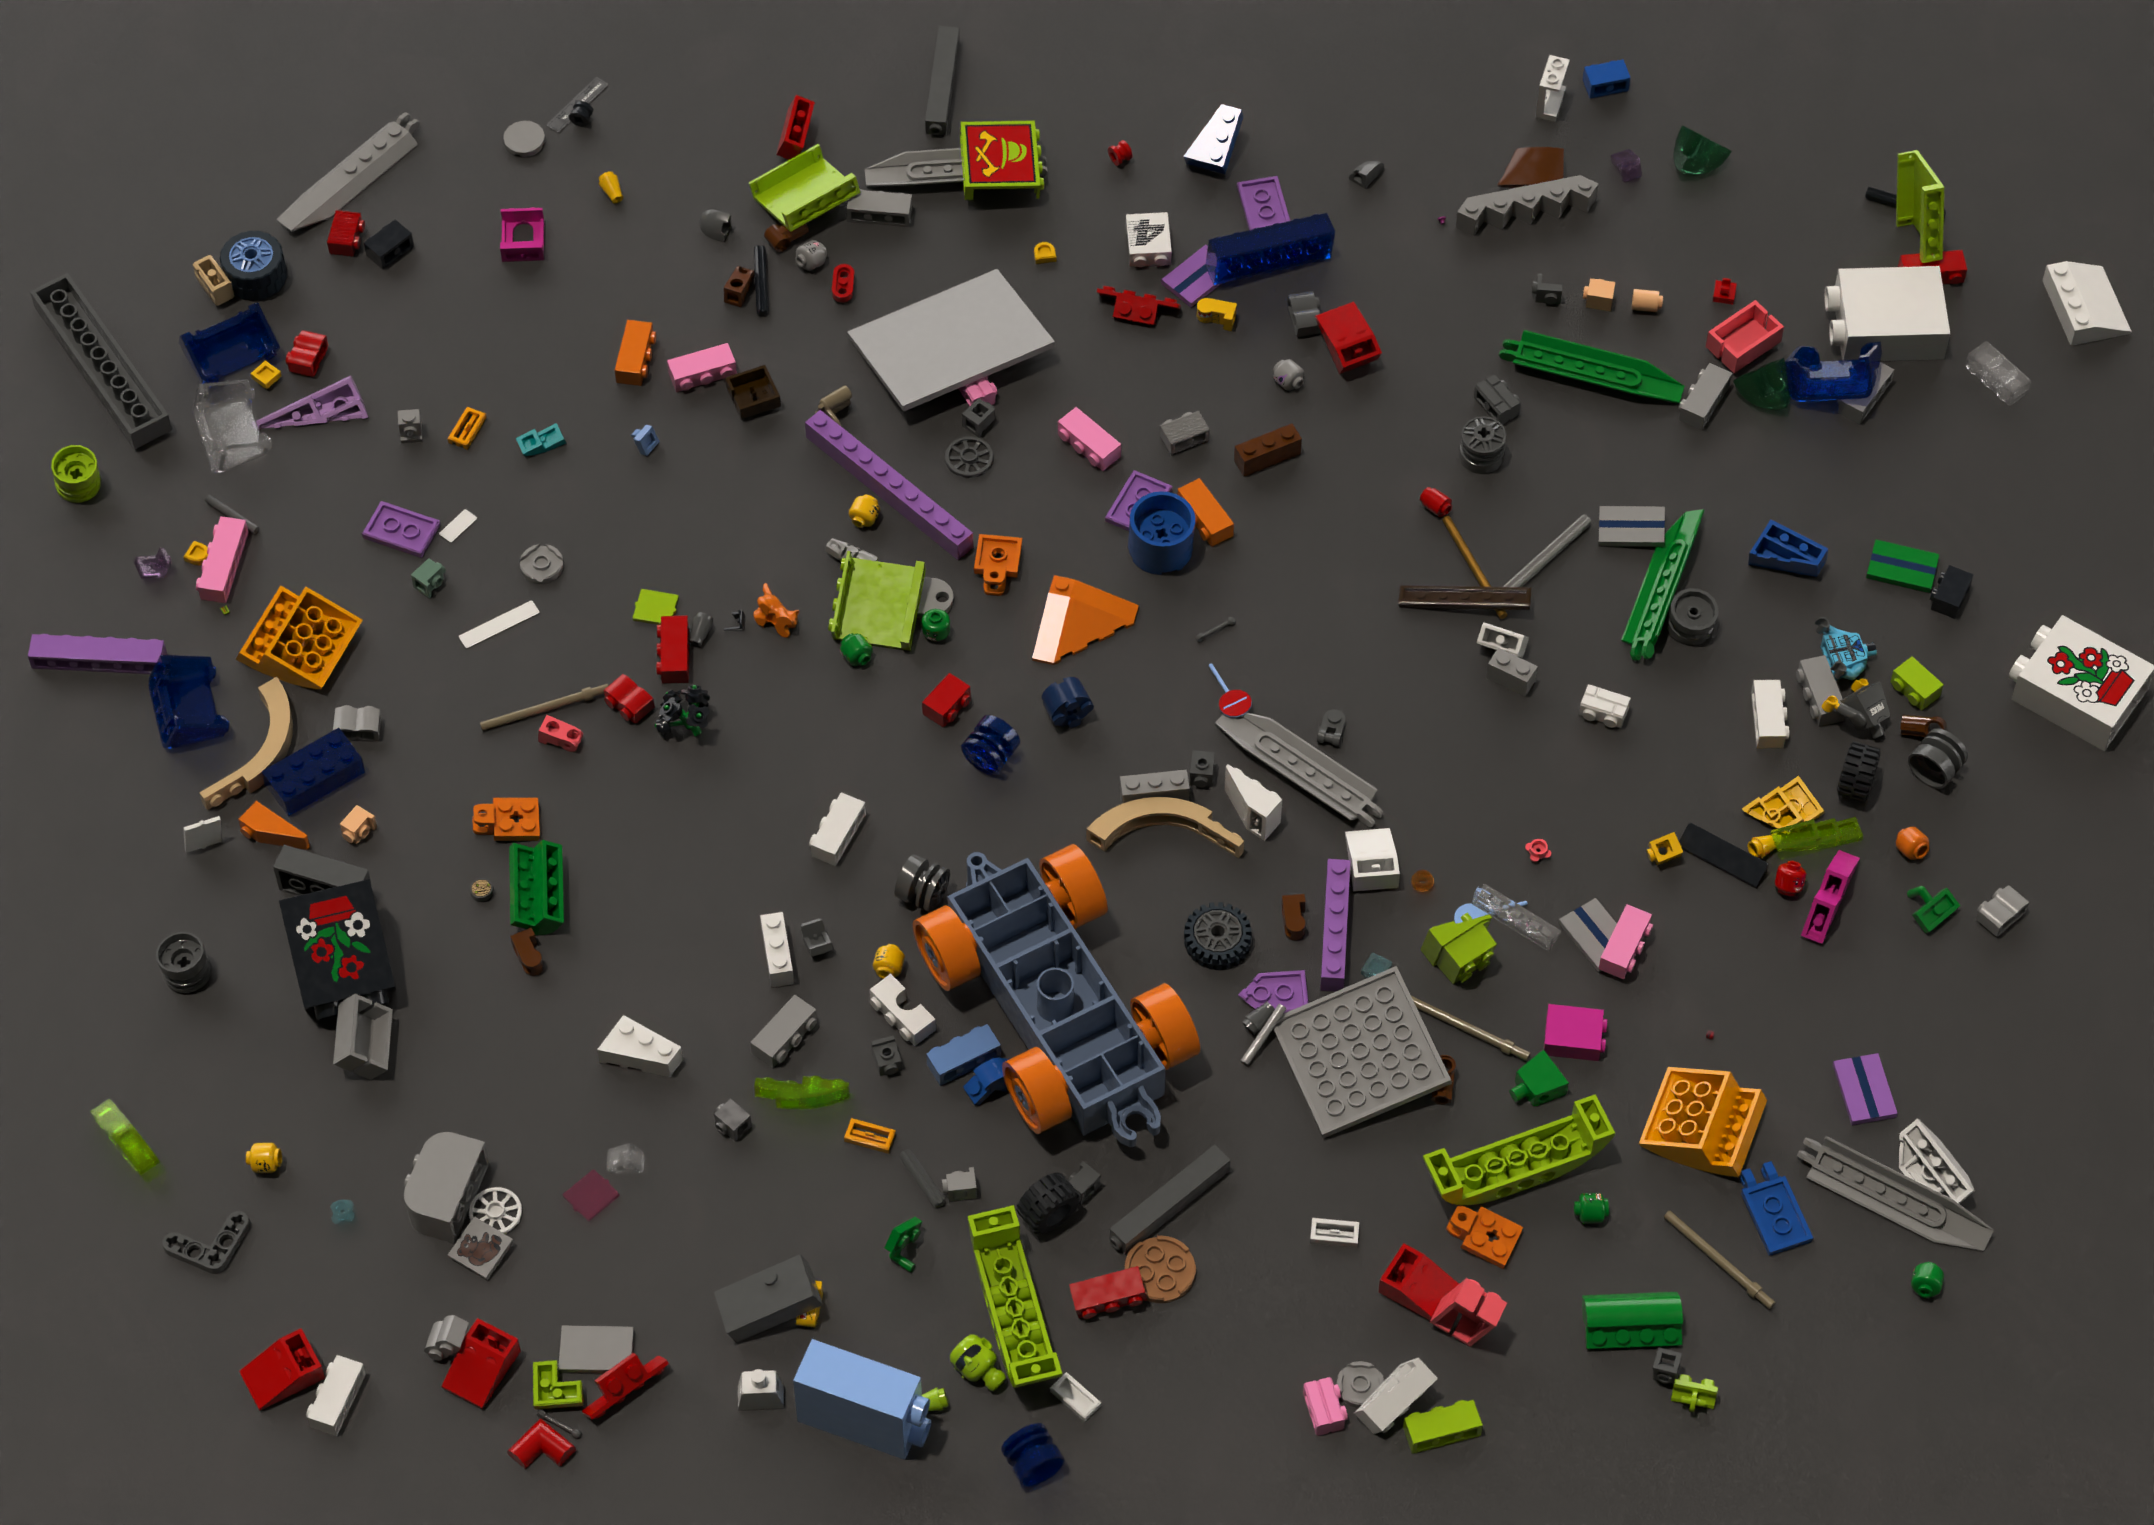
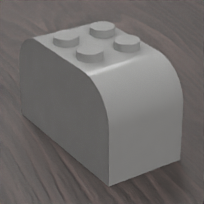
M452 1132L435 1134L425 1142L420 1154H417L414 1158L412 1173L407 1175L404 1182V1199L409 1220L417 1232L453 1244L456 1243L468 1215L470 1204L476 1196L489 1165L485 1142Z

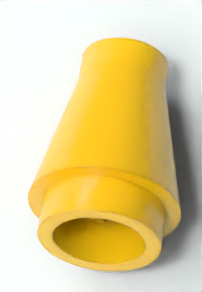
M611 171L603 173L598 179L599 186L611 199L612 203L622 201L624 197L621 193L618 176Z
M1776 833L1753 837L1748 842L1747 847L1750 854L1761 859L1777 847L1782 846L1783 842L1781 836Z

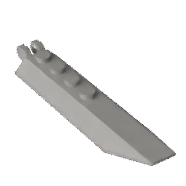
M404 112L398 117L396 122L386 124L304 192L277 219V222L292 232L330 219L334 216L335 210H341L418 145L411 134L418 129L420 121L413 119L409 122L411 116Z
M961 148L903 152L866 168V186L963 182ZM1041 155V158H1038V161H1042L1043 167L1040 176H1044L1048 172L1047 167L1044 166L1047 161L1046 157Z
M1246 713L1237 718L1228 717L1223 714L1215 722L1220 729L1243 749L1350 821L1358 818L1361 823L1371 828L1375 821L1364 810L1367 809L1370 814L1377 818H1381L1384 814L1382 809L1372 802L1378 789L1273 719L1252 713Z
M1825 1136L1823 1145L1811 1138L1806 1137L1803 1143L1807 1147L1818 1151L1816 1158L1806 1151L1800 1150L1797 1154L1799 1158L1812 1164V1168L1806 1178L1933 1242L1980 1251L1985 1250L1994 1229L1955 1200Z

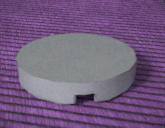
M519 121L506 129L503 140L506 150L512 155L517 154L520 157H529L540 152L543 148L545 135L543 129L538 124L532 121Z
M533 545L526 549L520 558L521 573L525 579L532 583H550L558 578L564 567L561 553L551 545Z
M1358 1361L1348 1364L1347 1367L1339 1372L1336 1384L1339 1386L1342 1401L1351 1407L1359 1408L1384 1382L1382 1373L1371 1363Z

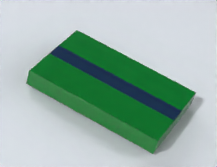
M1875 539L1866 578L1930 593L1940 554Z

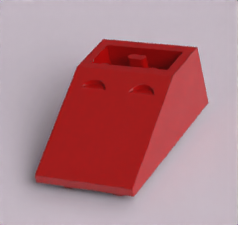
M1355 302L1315 316L1339 374L1376 361L1381 356L1382 351L1376 337Z
M1403 1243L1382 1275L1378 1292L1431 1320L1440 1300L1459 1283L1425 1254Z
M477 1318L464 1337L461 1348L457 1352L441 1387L483 1409L521 1352L518 1338Z
M302 1328L278 1339L239 1371L259 1411L325 1379L322 1366Z

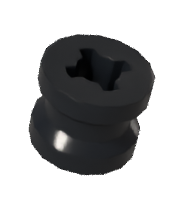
M576 101L573 111L569 114V120L577 126H587L589 117L593 114V107L587 102Z

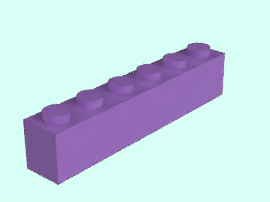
M32 634L28 653L32 669L163 675L167 656L164 640L78 637L70 635L56 636L49 634Z
M1328 859L1320 991L1336 992L1344 988L1350 860Z

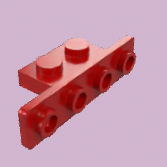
M1103 286V289L1097 288L1098 295L1116 298L1113 318L1155 326L1158 306L1181 310V305L1172 298H1165L1162 301L1157 300V296L1151 294H1144V297L1136 296V292L1124 290L1123 293L1115 292L1116 288Z
M630 1354L594 1380L603 1396L582 1410L584 1416L590 1419H597L606 1413V1409L613 1404L622 1402L631 1391L640 1389L650 1377L662 1373L664 1367L669 1364L667 1359L656 1356L643 1366L637 1354Z

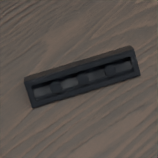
M1691 822L1687 825L1679 840L1681 848L1686 852L1754 888H1757L1767 873L1769 865L1767 862Z

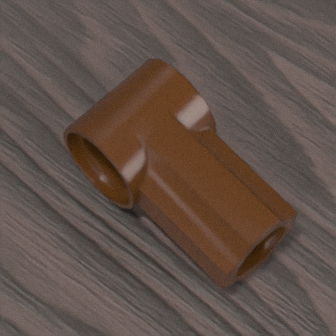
M806 223L791 232L784 225L774 224L767 228L764 238L776 252H782L789 247L791 241L805 235L809 231Z
M1903 714L1900 730L1901 734L1926 737L1931 731V723L1939 724L1943 730H1946L1947 725L1945 720L1939 716L1923 717Z
M1441 1055L1440 1058L1445 1068L1449 1069L1447 1072L1452 1084L1432 1092L1431 1101L1439 1105L1451 1103L1456 1062L1449 1055Z

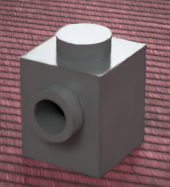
M1192 751L1190 785L1212 787L1215 752Z

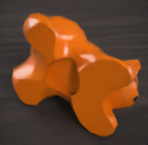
M764 583V596H760L757 599L759 607L753 613L754 620L760 626H764L768 622L772 623L777 633L787 638L790 635L789 628L797 626L799 610H787L780 600L772 594L768 584Z

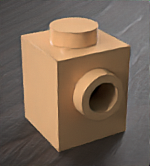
M1590 278L1589 287H1584L1583 299H1587L1585 308L1611 311L1615 282Z

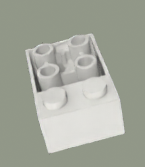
M1227 764L1225 792L1246 829L1265 841L1281 823L1282 799L1276 792H1270L1257 780H1252L1244 775L1240 769L1233 768Z
M1390 828L1345 832L1353 891L1398 888L1400 872Z

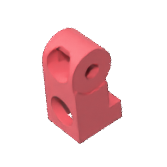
M546 715L539 729L538 742L543 744L548 742L561 746L567 751L574 752L584 735L577 727Z

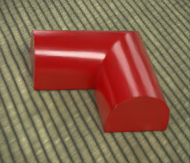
M540 1418L507 1451V1454L524 1469L541 1453L545 1454L560 1467L576 1451V1447Z

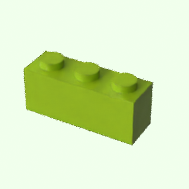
M1460 1400L1452 1406H1438L1429 1412L1412 1413L1404 1418L1403 1425L1412 1454L1481 1436L1483 1427L1474 1400Z

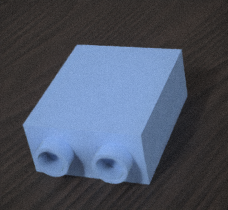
M811 1340L793 1380L798 1422L904 1460L912 1444L919 1447L924 1445L930 1431L931 1419L926 1418L930 1399L922 1396L921 1377L820 1341Z

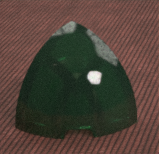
M1682 125L1674 146V163L1676 168L1682 173L1689 175L1706 174L1722 165L1732 151Z
M1784 358L1765 364L1759 369L1745 373L1733 380L1740 394L1758 407L1776 410L1786 408L1789 405L1791 383Z

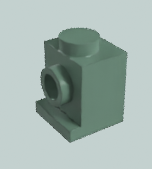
M428 558L411 574L413 587L430 598L432 596L431 591L434 588H438L444 580L443 574L446 572L444 566Z

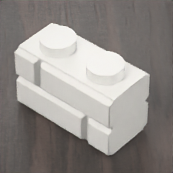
M1483 622L1477 644L1496 650L1500 648L1523 658L1529 637Z
M1588 684L1580 704L1579 715L1589 721L1597 720L1603 722L1611 728H1621L1627 715L1631 698Z

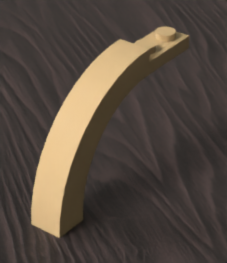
M277 677L258 687L261 701L270 714L269 731L263 746L246 765L199 792L202 803L207 810L219 806L224 800L239 794L244 788L250 794L265 784L283 763L291 745L293 720L287 694Z
M1150 797L1123 803L1102 814L1086 829V841L1104 852L1113 842L1126 833L1151 825H1172L1194 831L1237 858L1244 852V840L1241 836L1226 830L1219 822H1213L1211 810L1196 803L1177 798Z

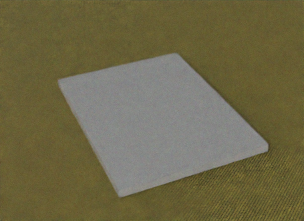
M998 269L847 331L848 338L903 411L1055 347V341Z

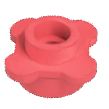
M1535 839L1525 846V850L1529 852L1530 860L1533 862L1551 857V851L1548 850V845L1543 839Z

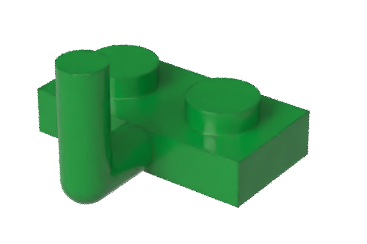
M1924 886L1910 889L1907 892L1909 898L1912 899L1920 896L1926 903L1912 915L1925 933L1930 932L1960 907V904L1948 888L1942 889L1933 898Z
M913 1217L893 1228L884 1247L890 1252L889 1258L909 1272L914 1270L916 1264L900 1255V1253L907 1244L914 1243L920 1236L921 1230L919 1228L923 1221L917 1217Z

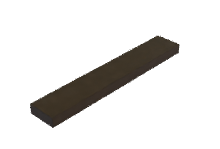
M1400 585L1398 604L1399 608L1530 610L1532 590L1527 587Z

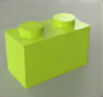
M1913 656L1893 670L1890 681L1895 690L1904 694L1909 702L1917 706L1921 711L1941 696L1944 685Z

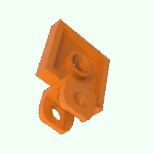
M979 534L974 574H983L985 594L1001 596L1005 591L1006 577L1018 576L1022 538ZM997 553L1001 554V558H995L993 556H996ZM992 585H997L998 588H997V589H992L991 586H992Z
M493 798V804L475 805L472 818L473 832L480 835H493L494 832V841H539L538 798ZM513 816H519L521 819H519V822L516 823L514 822V819L510 818Z
M1457 1206L1446 1227V1230L1451 1235L1463 1240L1462 1249L1502 1269L1505 1267L1523 1229L1522 1226L1482 1206L1478 1213L1465 1206ZM1494 1233L1498 1240L1494 1239L1493 1242H1490L1488 1240L1489 1236L1486 1234Z

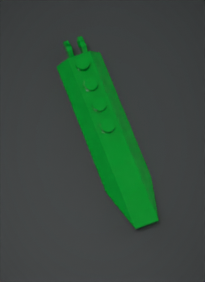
M1523 330L1521 341L1505 339L1502 344L1505 349L1499 352L1501 359L1509 362L1513 361V364L1634 395L1680 403L1685 387L1648 361Z
M1704 509L1685 512L1665 532L1664 547L1656 546L1621 639L1622 642L1632 645L1630 655L1635 661L1640 660L1641 656L1644 659H1650L1652 654H1654V645L1659 637L1705 511Z

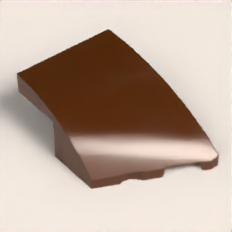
M1517 148L1505 169L1504 175L1499 180L1498 186L1513 189L1563 179L1564 148Z

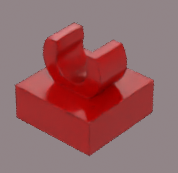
M1723 278L1722 281L1716 280L1712 302L1733 305L1737 283H1732L1729 278Z

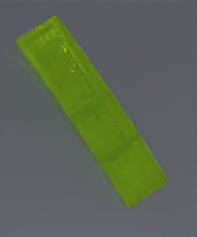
M1856 817L1837 822L1835 818L1817 823L1812 819L1770 831L1778 852L1820 849L1863 840V834Z
M110 1099L90 1111L92 1117L103 1128L107 1137L117 1146L120 1154L139 1175L144 1174L160 1163L145 1140Z

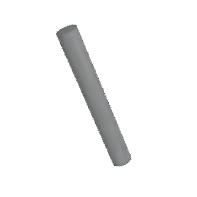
M1278 1004L1241 1059V1062L1247 1066L1250 1064L1287 1009L1286 1007Z

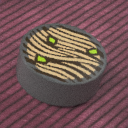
M484 878L474 880L470 885L472 898L478 902L489 900L493 895L492 883Z

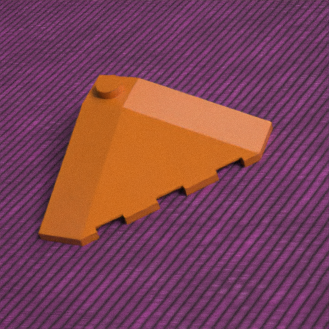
M1054 575L1032 661L1055 665L1061 662L1060 657L1070 652L1072 655H1075L1087 649L1088 643L1096 639L1101 642L1113 636L1114 630L1125 626L1126 629L1133 626L1139 605L1078 580Z

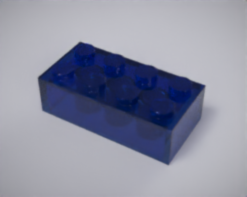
M339 727L262 771L265 786L287 816L294 814L365 773L362 757Z

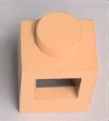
M358 805L340 823L342 837L347 842H354L355 844L364 839L369 834L370 829L375 830L377 828L375 816Z

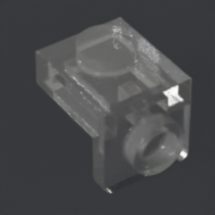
M631 1142L608 1149L607 1171L613 1174L632 1168L638 1173L643 1172L644 1151Z

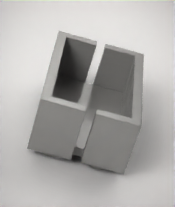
M354 994L340 1002L338 1005L333 1065L348 1071L354 1070L355 1074L370 1080L387 1071L393 1009L377 1002L372 1004V1000L358 994Z

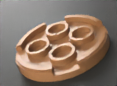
M1161 1235L1142 1242L1139 1241L1131 1248L1125 1260V1269L1139 1267L1147 1297L1146 1301L1168 1303L1175 1301L1190 1290L1195 1280L1196 1265L1189 1248L1181 1241L1169 1236Z

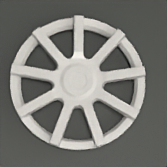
M500 1187L488 1188L481 1191L472 1200L469 1207L470 1221L473 1219V1213L485 1214L480 1220L483 1222L490 1220L489 1225L492 1227L494 1222L497 1221L501 1228L499 1231L507 1234L520 1222L522 1215L521 1202L508 1189ZM493 1191V1201L488 1202L482 1195ZM497 1191L507 1193L502 1202L497 1201ZM511 1197L517 1203L513 1206L504 1207ZM478 1199L486 1206L485 1209L474 1208ZM518 1210L516 1218L506 1214V1212ZM502 1218L509 1220L512 1223L505 1228L502 1222Z

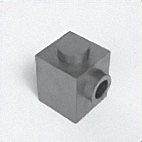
M729 1099L725 1104H720L715 1110L716 1129L723 1135L726 1133L734 1141L752 1127L750 1115L732 1099Z

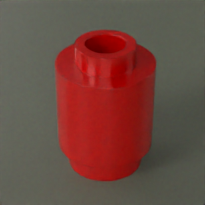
M1427 487L1420 496L1419 500L1422 502V505L1438 517L1449 514L1452 509V499L1436 488Z

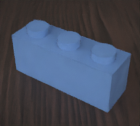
M988 1024L982 1027L978 1026L961 1037L953 1038L949 1043L941 1047L936 1046L926 1054L927 1066L941 1086L976 1069L988 1060L1000 1057L1001 1044Z

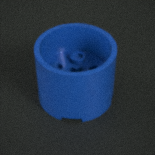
M1163 491L1149 493L1141 497L1134 504L1130 513L1128 549L1136 566L1145 572L1162 575V572L1179 571L1189 562L1193 552L1195 513L1191 505L1181 496Z

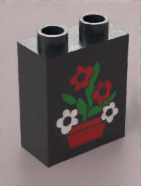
M370 879L279 900L305 1011L315 1010L317 1020L338 1016L339 1003L354 994L372 1000V1004L375 1002L381 1005L390 1003L387 992L396 990Z

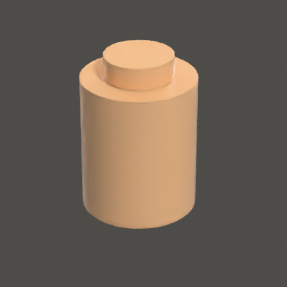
M1633 290L1632 310L1657 312L1658 308H1662L1663 296L1659 295V291Z

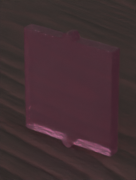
M593 1169L562 1195L573 1206L574 1211H578L586 1220L590 1221L619 1196V1193L609 1184L608 1179H603Z

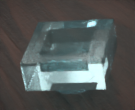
M1372 952L1361 969V974L1369 978L1390 969L1392 962Z

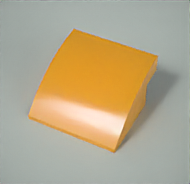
M280 585L236 660L263 674L274 678L277 677L279 680L287 683L321 690L363 620L306 586L300 596Z
M1668 1067L1639 1145L1661 1157L1694 1169L1739 1177L1764 1111L1767 1098L1761 1089L1740 1088L1729 1071Z

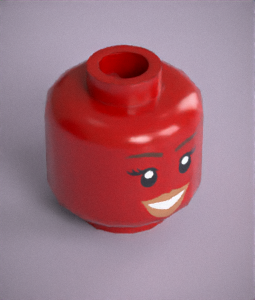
M1788 861L1778 867L1774 884L1781 894L1795 896L1796 893H1800L1803 890L1807 873L1800 863Z

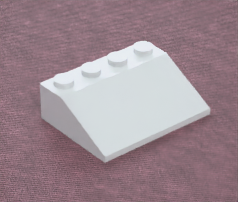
M2069 261L2046 265L2042 281L2071 346L2131 334V329L2103 266Z

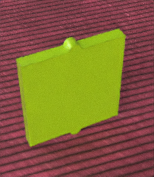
M641 589L638 601L635 602L636 608L633 621L661 625V616H673L677 613L676 605L679 596Z

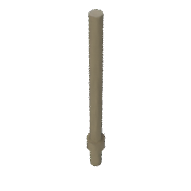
M608 684L594 688H583L581 692L480 722L482 731L582 700L585 702L593 700V697L604 694V689L608 687Z
M1411 996L1417 1009L1500 1048L1501 1052L1505 1054H1513L1528 1061L1531 1053L1515 1046V1042L1508 1039L1503 1040Z
M1669 1210L1665 1214L1664 1218L1740 1283L1747 1290L1746 1293L1753 1299L1757 1298L1768 1309L1775 1305L1776 1302L1762 1291L1763 1288L1757 1282L1753 1283L1674 1213Z

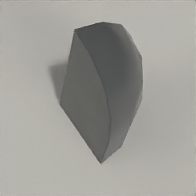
M1366 161L1359 165L1350 174L1348 179L1365 189L1384 169V164L1379 161Z
M713 209L704 211L700 218L701 231L712 239L725 242L732 228L731 214Z

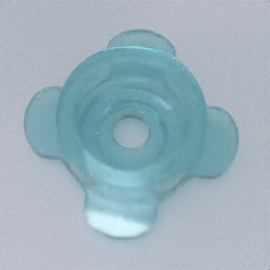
M342 1199L330 1205V1209L333 1211V1216L331 1217L333 1223L337 1224L340 1221L347 1220L350 1222L354 1220L355 1214L352 1212L354 1204L351 1200Z

